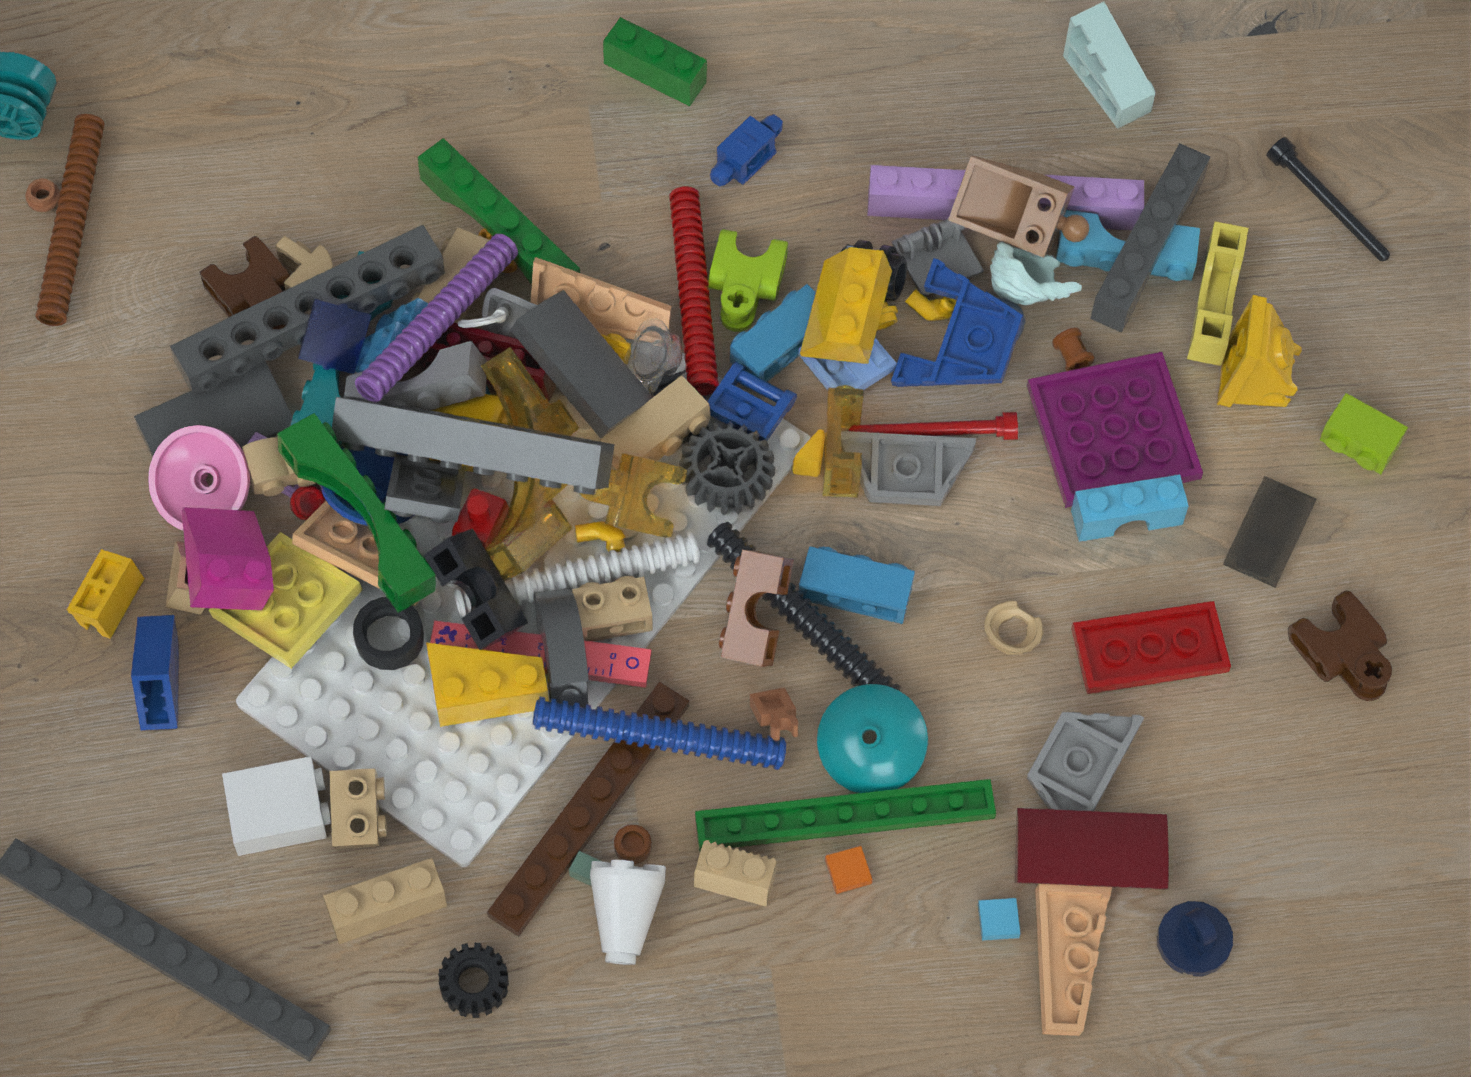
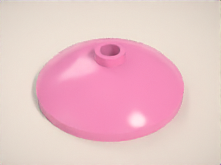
M188 426L170 434L157 448L149 468V491L159 514L169 524L183 530V507L242 510L249 493L250 472L243 450L230 435L210 426ZM209 474L213 476V483L211 486H209L206 481L207 476Z

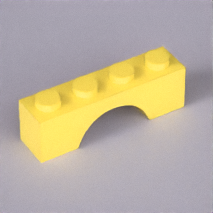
M1214 221L1208 242L1187 359L1218 366L1222 365L1229 342L1233 319V302L1249 228Z

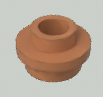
M41 178L30 183L25 198L31 209L38 212H47L58 205L60 191L55 183ZM43 195H47V196H48V197H46V198H44V199H39V198H40L41 196H43Z

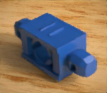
M775 114L767 116L760 122L749 116L717 147V164L711 169V181L717 186H723L732 179H735L744 185L776 154L775 138L782 131L783 121Z

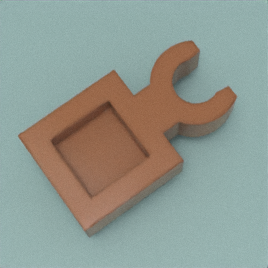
M785 687L750 694V707L761 727L770 725V736L773 740H780L781 730H788L792 733L793 737H798L796 707Z

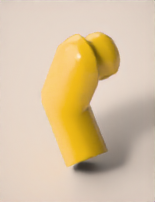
M915 289L906 299L905 303L925 320L938 321L949 319L952 316L957 300L948 297L929 300Z
M599 521L575 525L577 543L593 540L606 541V549L609 553L611 550L621 552V548L625 547L623 539L626 536L623 530L607 522Z

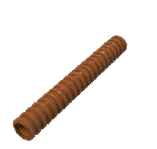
M79 114L74 119L75 125L72 129L73 134L70 139L71 143L65 164L66 170L63 174L64 179L61 184L62 189L60 190V198L56 209L57 216L54 219L55 225L52 229L53 234L50 239L51 244L49 245L47 263L43 274L44 281L41 284L40 300L37 303L38 309L35 313L38 321L49 326H60L66 323V314L69 311L68 305L71 302L70 295L72 294V286L75 281L74 276L76 275V267L78 265L77 258L80 255L79 249L82 245L81 240L86 225L85 221L89 209L88 203L91 199L90 194L93 189L92 185L98 164L97 158L100 153L99 149L105 128L104 121L93 114Z

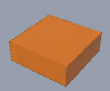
M861 846L825 856V862L836 894L872 884L873 879Z

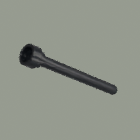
M1287 137L1278 140L1269 149L1266 156L1276 166L1287 167L1379 261H1387L1390 257L1389 250L1297 158L1298 153L1295 151V145Z

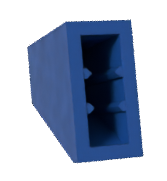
M175 615L137 617L131 679L141 731L178 729L179 640Z

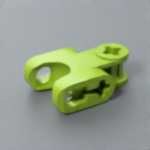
M722 229L710 269L708 288L722 291V307L720 311L722 325L730 331L742 332L752 326L760 298L772 301L777 300L787 261L788 242L773 239L768 250L763 255L748 257L739 252L736 247L737 232Z

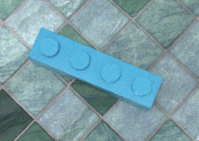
M1066 210L1064 217L1071 215L1083 216L1089 223V233L1084 240L1071 242L1059 230L1056 260L1072 267L1089 266L1103 271H1110L1126 241L1117 239L1108 233L1101 224L1098 214ZM1176 225L1150 275L1167 277L1173 281H1192L1197 264L1200 228Z

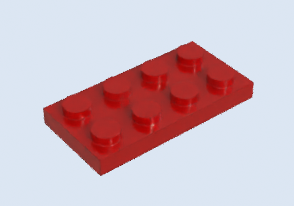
M1214 601L1073 622L1071 627L1087 694L1227 673L1231 668Z

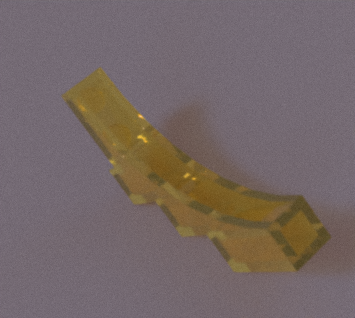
M511 347L481 365L496 390L506 414L508 425L571 436L579 429V426L560 399L551 404L549 403ZM528 477V482L514 481L513 495L507 517L496 537L485 548L504 582L527 570L573 529L563 512L552 499L568 484L562 483L561 488H550L539 485L540 479Z

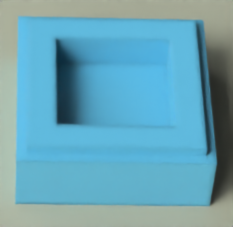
M1016 898L979 900L978 912L982 941L1020 937Z

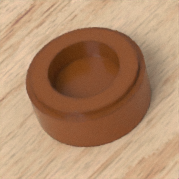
M627 825L617 832L614 838V850L620 860L633 861L634 864H639L646 860L651 853V836L642 826Z

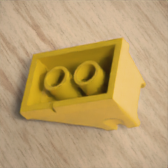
M1252 296L1229 336L1228 347L1221 367L1217 405L1230 408L1232 404L1286 407L1290 403L1291 398L1285 396H1294L1298 390V387L1292 381L1291 375L1292 366L1295 363L1293 357L1294 355L1299 356L1302 348L1294 343L1290 331L1283 325L1273 305L1267 303V298Z

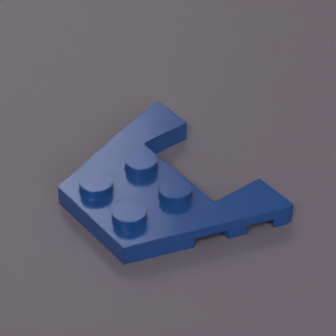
M933 258L924 284L925 291L957 301L936 361L933 362L900 353L891 379L892 386L1002 383L1023 323V315L987 291L985 293L970 283L969 279L960 273L956 274L947 268L942 261Z

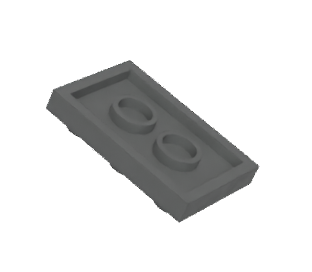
M397 454L394 458L384 510H390L402 517L424 516L437 523L457 522L466 466H462V469L444 468L440 466L439 461L429 460V463H419L407 460L408 456Z

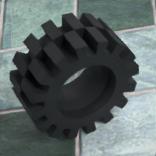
M475 942L474 947L469 948L468 943L461 945L462 950L457 951L456 948L452 949L449 959L444 957L442 969L439 968L438 973L439 986L444 1002L448 1003L449 1008L453 1012L457 1009L460 1016L466 1017L467 1013H472L473 1018H480L479 1013L485 1011L487 1016L492 1013V1007L496 1006L498 1009L502 1005V998H506L508 993V972L506 963H503L502 956L499 953L495 954L492 947L487 945L486 949H484L481 943ZM477 967L487 973L489 981L482 991L468 993L460 987V975L468 968Z

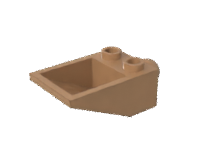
M973 155L969 159L948 221L1043 258L1052 250L1059 230L1071 242H1080L1089 233V223L1083 216L1071 215L1064 217L1075 188L1074 186L1040 173ZM1047 198L1051 202V207L1046 206L1042 208L1040 199ZM1035 230L1038 232L1039 238L1028 234V232Z

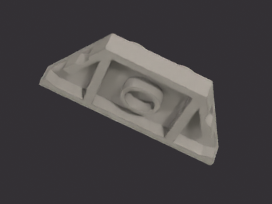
M840 431L839 443L869 502L941 506L975 450L976 438Z
M1062 712L1027 775L1028 781L1049 809L1094 811L1143 723L1144 717L1140 715L1123 717L1109 716L1110 714L1104 713L1083 715L1078 712Z

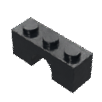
M473 528L447 538L424 554L442 587L448 584H455L467 594L471 603V612L461 619L479 650L504 640L528 624L527 619Z

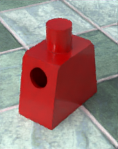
M473 488L463 505L458 521L453 526L452 536L473 528L492 560L512 519L507 501Z

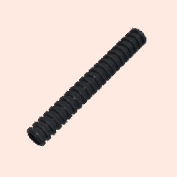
M725 522L712 531L707 539V546L710 548L715 547L714 552L718 556L723 555L722 560L725 563L730 562V568L733 570L736 558L739 555L741 556L742 549L756 551V547L752 544L748 545V539L745 537L740 538V532L737 529L732 530V524ZM792 582L789 583L787 595L766 593L762 596L764 601H771L770 606L773 609H779L778 614L781 617H787L786 622L788 624H795L794 629L797 632H803L802 637L805 640H811L810 645L812 647L819 648L818 653L821 655L826 654V660L829 663L834 662V668L837 671L842 670L844 678H851V684L854 687L857 685L879 684L900 691L901 686L897 683L893 684L891 676L885 677V671L882 668L877 669V663L874 660L869 661L867 653H860V647L857 644L852 645V639L844 637L843 630H836V624L833 621L828 622V616L824 613H819L820 608L817 606L812 607V601L809 598L804 599V593L800 590L796 591V585Z

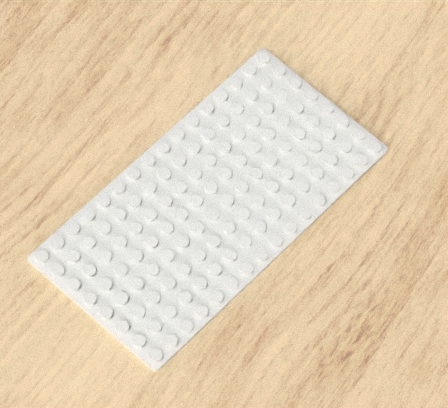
M625 339L626 342L631 343V358L628 368L649 393V383L680 371L687 380L685 354L668 343ZM718 376L717 380L719 384L722 381V378ZM556 387L550 401L539 398L529 399L520 393L504 390L499 395L508 398L511 408L516 414V426L600 441V437L558 387ZM712 394L702 397L708 401ZM711 416L708 424L710 432L713 431L715 422L719 424L721 429L726 428L727 424ZM781 420L767 441L769 444L768 451L774 454L775 476L771 478L773 480L772 488L765 490L766 496L763 501L755 499V506L752 510L743 504L739 515L734 511V508H728V512L723 515L721 507H715L709 513L707 502L697 506L695 495L687 496L685 492L686 485H682L680 482V474L682 472L679 470V461L683 458L682 449L684 446H689V442L682 444L674 454L663 456L655 463L653 469L642 478L637 477L630 483L612 465L609 488L595 489L594 495L573 492L574 485L563 483L561 488L539 485L540 479L528 477V482L506 479L507 473L495 471L493 476L465 471L459 514L473 488L507 501L512 519L492 558V562L499 574L505 576V579L510 578V574L513 573L516 576H520L522 571H527L528 574L533 573L532 570L534 568L542 571L544 570L543 567L547 565L550 568H554L556 563H560L563 566L566 565L568 560L576 563L577 558H582L584 561L588 560L590 555H593L594 558L599 557V553L603 552L605 555H610L606 549V541L593 540L577 543L575 525L599 521L607 522L623 530L626 536L623 540L627 550H631L633 545H637L639 548L645 542L652 545L654 540H659L661 543L664 542L666 537L674 540L676 535L680 534L682 537H686V533L692 532L696 537L699 547V563L693 564L692 561H689L687 566L677 564L675 569H671L668 566L666 571L661 572L660 569H655L654 574H649L647 571L644 572V576H641L645 578L652 611L653 631L593 641L646 648L719 559L720 556L714 552L715 547L710 548L707 546V539L712 531L720 524L730 522L732 530L737 529L741 532L793 468L795 455L811 437L787 420ZM707 455L698 467L700 473L707 470V465L711 464L710 455ZM754 464L749 465L747 471L743 473V480L745 482L755 473L756 468ZM415 515L410 520L398 525L402 530L408 529L417 543L416 549L424 557V554L452 536L455 522L437 523L428 517ZM345 572L359 581L363 590L292 669L272 657L238 695L236 699L237 706L305 756H311L312 761L328 772L375 768L378 778L384 777L385 800H379V808L459 866L466 867L470 865L574 736L569 735V731L559 734L557 729L547 732L546 727L535 730L533 725L534 711L440 727L426 642L430 643L434 620L464 624L461 615L459 616L454 597L455 587L458 586L448 584L442 587L436 577L435 592L421 599L414 607L419 613L424 630L423 647L418 657L405 667L396 670H380L368 665L359 656L353 637V624L362 607L368 602L386 597L381 589ZM638 574L633 575V577L639 578ZM535 598L534 602L531 603L528 600H524L523 604L518 606L527 619L528 624L517 631L540 634L537 628ZM386 616L377 619L367 630L369 644L381 651H392L400 648L410 638L408 623L398 617ZM545 674L549 696L548 675ZM592 680L587 681L588 702L591 705V709H596L616 684Z

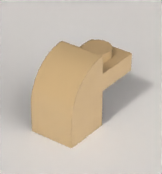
M283 236L276 244L280 263L293 272L284 282L286 290L333 268L332 259L328 251L321 244L312 253L302 242H293L286 236ZM317 310L306 311V313L313 314L317 312Z

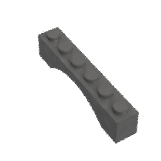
M1179 143L1098 291L1090 319L1121 333L1123 332L1167 240L1201 187L1211 156Z

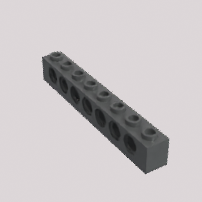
M424 225L416 227L171 345L170 348L175 364L193 395L202 391L213 390L220 382L233 376H241L247 373L253 366L266 360H274L280 357L284 351L297 345H305L311 342L315 336L328 330H336L350 319L361 314L366 315L373 312L383 303L392 299H400L416 287L435 282L441 275L445 274L443 256ZM402 265H410V267L405 269L398 268ZM371 280H380L374 284L367 283ZM340 295H348V297L344 299L336 298ZM308 310H317L313 314H305ZM285 325L282 329H273L275 326ZM247 340H253V341H254L253 343H251V344H249V345H242V344H241V343H243L244 341H247ZM213 356H222L218 360H209Z

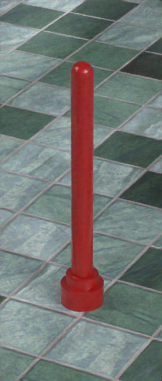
M1002 412V416H995V420L852 425L848 431L925 436L995 434L996 437H1002L1003 440H1018L1017 412Z

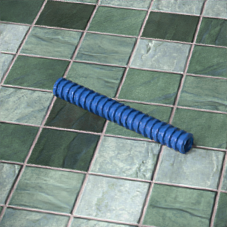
M541 696L536 701L533 716L535 730L546 727L547 732L557 729V733L563 734L564 731H569L571 736H574L576 732L580 733V737L583 738L588 734L595 740L600 736L603 737V741L607 742L612 738L615 743H620L621 740H624L627 745H632L633 742H636L638 747H643L644 744H648L650 749L660 746L661 751L671 748L673 753L683 750L685 755L694 752L695 756L700 757L702 753L709 759L714 755L717 756V760L721 761L726 757L729 762H734L735 759H738L740 764L750 761L752 766H757L758 763H762L763 768L773 765L775 770H779L783 766L786 754V741L784 737H780V740L775 741L770 735L763 738L761 733L751 736L749 731H745L744 734H740L737 729L728 732V728L722 727L721 730H717V727L714 725L706 728L705 724L700 723L697 727L690 721L687 725L683 724L682 720H677L676 723H673L670 718H665L664 721H661L659 716H654L653 719H650L647 714H643L642 717H638L636 712L626 715L624 710L614 713L612 708H608L607 711H603V708L597 706L596 709H591V705L586 704L585 707H580V704L574 702L572 706L568 705V701L565 700L560 704L553 698L548 702L545 701V697Z

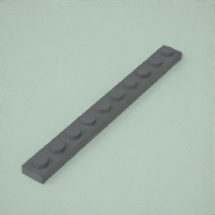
M15 838L1 857L0 876L307 1061L310 1062L330 1033L331 1027L327 1023Z

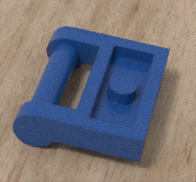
M735 362L707 401L710 406V415L725 424L731 421L736 430H739L745 423L747 434L757 430L759 441H768L783 417L793 407L797 394L789 389L783 391L745 371V366ZM740 383L774 401L776 405L772 406L735 385Z

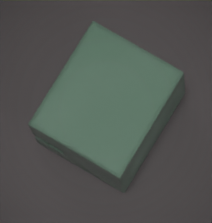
M579 851L569 869V876L592 886L590 879L592 861L601 860Z

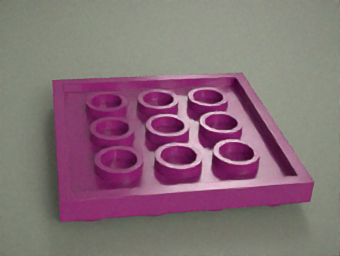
M1162 352L1028 379V392L1065 508L1072 507L1075 492L1080 490L1180 475L1182 483L1202 478L1203 470Z

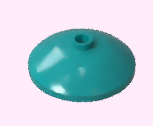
M861 685L843 692L827 707L818 727V752L826 771L844 788L855 793L894 790L910 782L923 765L928 749V730L922 713L904 693L885 685ZM867 731H874L877 734V739L872 744L864 742L863 737Z

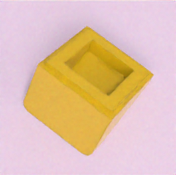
M818 429L793 459V474L812 477L820 475L825 443L824 430Z

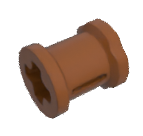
M1077 327L1061 332L1052 341L1054 349L1061 352L1066 362V371L1089 367L1095 359L1093 353L1088 352L1081 340L1082 333Z

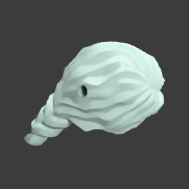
M1002 241L997 244V250L994 251L995 255L991 259L990 271L992 287L1000 298H1005L1021 305H1032L1036 302L1047 301L1048 299L1053 301L1063 297L1067 298L1071 293L1081 291L1082 285L1077 282L1061 283L1055 281L1054 270L1059 267L1060 261L1056 260L1052 255L1049 256L1047 254L1043 258Z

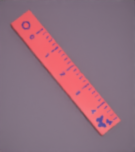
M434 620L430 643L479 649L465 624ZM516 631L504 640L482 649L542 657L544 671L547 674L545 651L540 634ZM584 640L589 680L646 688L652 655L651 649Z

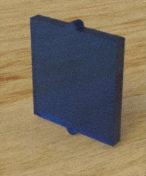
M314 299L298 359L322 365L324 370L333 368L355 374L371 315L349 309L344 303L335 305Z

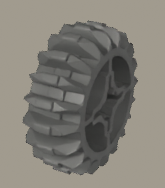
M729 421L724 429H721L719 424L715 422L712 432L702 427L700 437L691 435L689 446H684L682 449L683 458L679 461V470L682 472L680 474V482L682 485H686L685 492L687 496L695 495L697 506L707 502L709 513L715 507H721L723 515L728 512V508H734V511L739 515L743 504L752 510L755 506V499L763 501L766 496L765 490L772 488L773 480L771 478L775 476L774 454L768 451L769 444L767 440L759 441L757 430L747 434L745 423L739 430L733 429L734 426L731 421ZM707 455H710L711 464L707 465V470L700 473L698 468L700 463ZM754 464L756 471L745 482L743 480V473L747 471L749 465Z

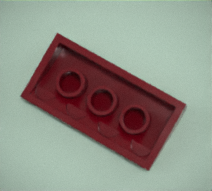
M1017 808L1014 883L1166 890L1169 883L1167 814Z

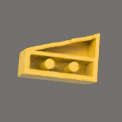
M426 642L440 727L532 712L535 710L536 701L539 700L540 696L545 697V701L549 702L542 657Z

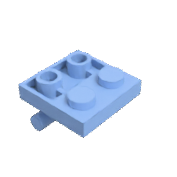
M876 337L868 364L803 357L800 355L801 347L798 353L839 405L892 373L897 364Z

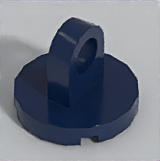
M1187 901L1175 905L1164 915L1158 928L1157 947L1162 959L1173 970L1181 974L1184 972L1196 977H1203L1216 972L1226 963L1233 947V931L1228 919L1216 907L1204 902Z

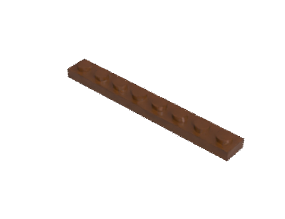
M658 682L636 713L638 717L647 714L650 719H653L654 716H659L661 721H664L665 718H670L671 722L676 723L688 709L689 700L663 683ZM621 740L620 743L613 742L489 908L487 915L490 919L514 935L520 936L569 870L577 853L583 851L660 746L650 749L648 744L638 747L636 742H633L632 745H627L624 740Z

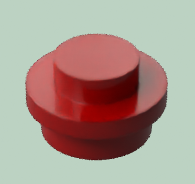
M315 486L299 487L291 495L290 508L298 519L306 521L326 500L322 491Z

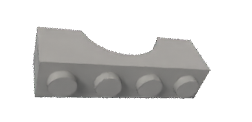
M472 341L441 349L425 371L410 380L396 382L395 386L390 388L389 392L383 395L380 401L434 410L484 396L488 361ZM362 372L346 377L344 396L364 398L355 386V380L358 376L362 375Z

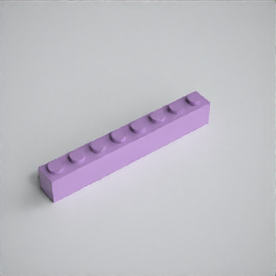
M871 165L867 216L946 220L950 216L966 170ZM1046 175L1075 187L1067 210L1098 214L1100 222L1105 229L1132 231L1144 209V180ZM1047 198L1040 199L1042 208L1046 206L1051 207V202Z

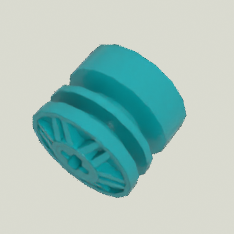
M0 52V136L16 140H30L39 135L43 126V120L47 114L46 107L51 102L57 84L55 75L47 66L23 54Z

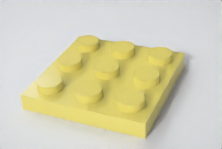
M280 532L267 546L271 558L274 591L262 610L209 608V612L214 619L292 669L363 589L359 581L332 564L293 545L292 539Z

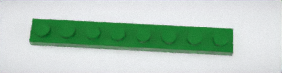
M991 779L695 811L699 851H701L703 842L709 840L710 843L716 841L718 846L723 843L725 848L728 846L735 848L990 820L996 817Z

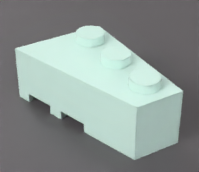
M1103 1L1071 17L1063 57L1118 129L1150 113L1155 97L1154 87L1145 76L1105 2Z

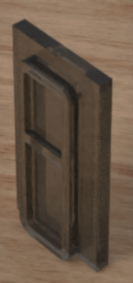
M1264 476L1223 565L1276 588L1317 498Z

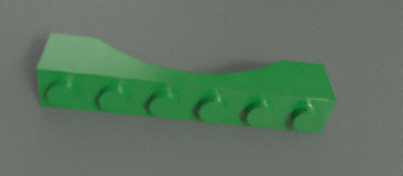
M444 138L417 157L420 180L442 201L451 203L463 210L492 236L503 234L515 243L518 255L514 262L523 272L531 286L535 257L580 273V267Z
M313 413L277 433L278 451L298 478L315 482L334 491L348 501L363 517L372 532L378 550V586L397 612L403 611L435 592L436 575L426 558L422 557L416 549L417 543L408 529H401L396 522V514L390 510H384L385 502L382 503L376 496L377 492L373 482L367 475L361 476L355 468L356 462L350 451L346 448L342 450L337 444L336 435L332 427L327 422L322 423L316 414Z

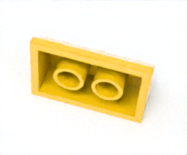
M849 247L824 260L800 351L801 356L863 364L869 363L892 273L884 251Z

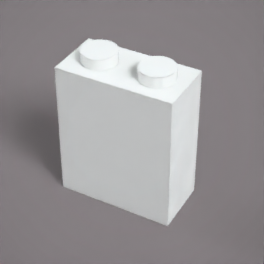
M311 756L222 774L233 843L238 856L327 838L325 825L331 824L328 802L321 803L319 791L326 790L322 768L314 769Z

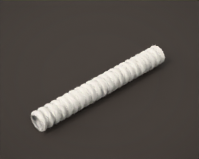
M688 532L686 537H682L679 534L675 536L674 540L666 537L664 542L661 543L659 540H654L652 545L645 542L639 548L637 545H633L631 550H627L624 547L618 553L615 550H611L610 555H605L603 552L599 553L597 558L590 555L588 560L584 561L582 558H577L576 563L568 560L566 565L563 566L560 563H556L554 568H550L547 565L543 567L544 570L542 571L534 568L532 570L533 573L528 574L527 571H522L520 576H516L513 573L510 574V578L505 579V576L501 577L517 604L522 605L524 600H528L529 603L534 602V592L569 588L572 590L590 582L599 584L600 582L610 583L613 579L617 580L620 577L633 576L634 574H638L641 577L647 571L649 574H654L655 569H660L662 572L666 571L668 566L671 569H675L677 564L687 566L689 561L696 564L699 563L700 552L695 535L692 532ZM458 586L455 587L454 597L459 616L461 615L463 618L471 612V603L464 590Z

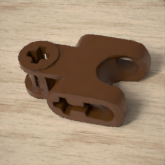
M253 236L243 243V246L246 248V260L249 262V266L245 271L230 275L221 271L215 264H210L200 271V277L205 290L228 317L286 290L284 282L290 277L289 273L257 236ZM285 325L275 326L273 329H282L285 327Z
M1351 591L1341 592L1334 597L1332 603V614L1340 625L1339 629L1323 631L1307 618H1301L1288 627L1289 641L1321 680L1329 682L1339 675L1352 690L1353 694L1365 701L1377 700L1385 693L1387 683L1392 675V666L1379 649L1387 644L1386 634L1379 623Z

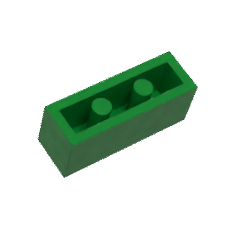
M621 17L603 40L605 65L688 106H691L707 83L706 59Z

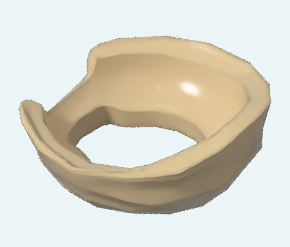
M1005 601L996 604L988 610L984 621L985 633L990 644L1007 655H1020L1031 651L1040 643L1043 635L1041 619L1039 617L1035 618L1021 609L1017 601ZM1013 617L1021 619L1028 626L1025 640L1016 645L1005 643L999 636L1000 625L1011 620Z

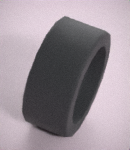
M381 597L368 602L359 610L353 624V637L359 656L368 665L380 670H396L409 665L418 657L423 647L424 630L419 613L412 605L398 613L387 597ZM386 616L401 618L408 623L410 628L409 640L402 647L392 651L376 649L369 644L367 639L369 626L377 619Z

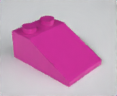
M183 507L182 520L190 607L262 610L274 591L271 558L255 512Z

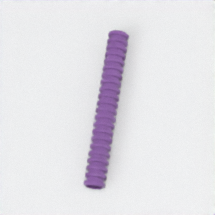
M503 234L493 235L491 240L473 256L472 260L468 261L466 266L454 276L453 280L449 281L447 286L409 323L408 327L404 328L402 333L397 335L395 340L382 351V354L378 355L375 361L370 363L369 367L362 372V375L356 378L355 386L361 396L371 402H379L383 395L387 394L390 388L394 387L396 382L402 378L403 374L407 373L409 368L414 366L416 361L428 351L429 347L433 346L442 333L446 332L448 327L461 316V313L465 312L467 307L480 296V293L486 290V287L498 277L499 273L504 271L505 267L518 255V249L509 237Z

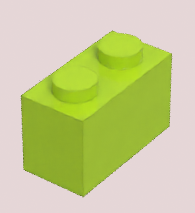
M1345 393L1325 424L1320 441L1324 442L1332 451L1343 453L1356 460L1362 468L1373 470L1381 475L1399 448L1408 427Z

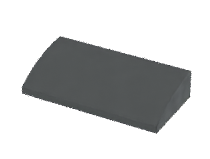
M564 290L519 317L510 329L600 438L611 432L653 398Z
M266 361L253 366L247 373L241 376H233L220 382L213 390L202 391L196 395H193L190 391L134 416L138 430L152 458L159 445L170 434L184 427L202 425L220 429L230 435L242 449V446L249 442L255 432L267 438H273L277 436V433L290 427L292 421L291 412Z

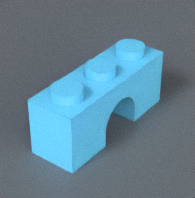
M1174 475L1076 491L1071 513L1078 540L1081 542L1114 536L1115 530L1119 526L1131 521H1146L1148 530L1183 525L1189 505L1181 476Z

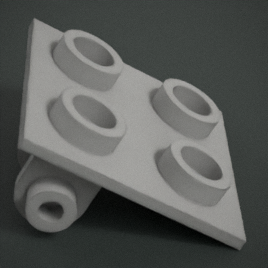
M948 219L936 224H930L929 227H923L919 231L909 235L905 234L901 238L892 241L898 255L905 257L907 271L919 292L924 296L931 294L925 291L924 284L933 258L942 261L947 268L956 274L960 273L967 279L984 272L961 232L965 227L948 221Z

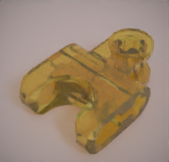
M621 453L618 470L611 469L609 488L596 489L594 495L579 494L584 499L609 506L605 520L606 524L664 538L672 537L674 532L673 523L668 519L655 516L649 510L647 496L650 490L657 484L672 483L679 485L684 483L688 471L679 466Z

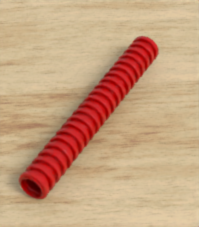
M682 186L671 191L669 200L671 202L674 253L680 299L679 305L681 308L680 315L682 317L681 325L687 372L686 378L701 396H706L716 390L719 382L717 380L718 372L716 371L715 344L713 343L714 335L712 334L713 326L708 289L709 283L707 280L708 273L706 271L707 263L705 262L706 254L704 253L705 245L699 200L700 194L693 187Z

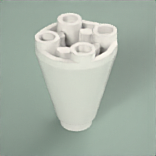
M611 860V863L592 861L590 879L602 952L606 953V963L636 964V956H639L642 951L665 884L666 866L645 864L643 867L634 866L633 861Z

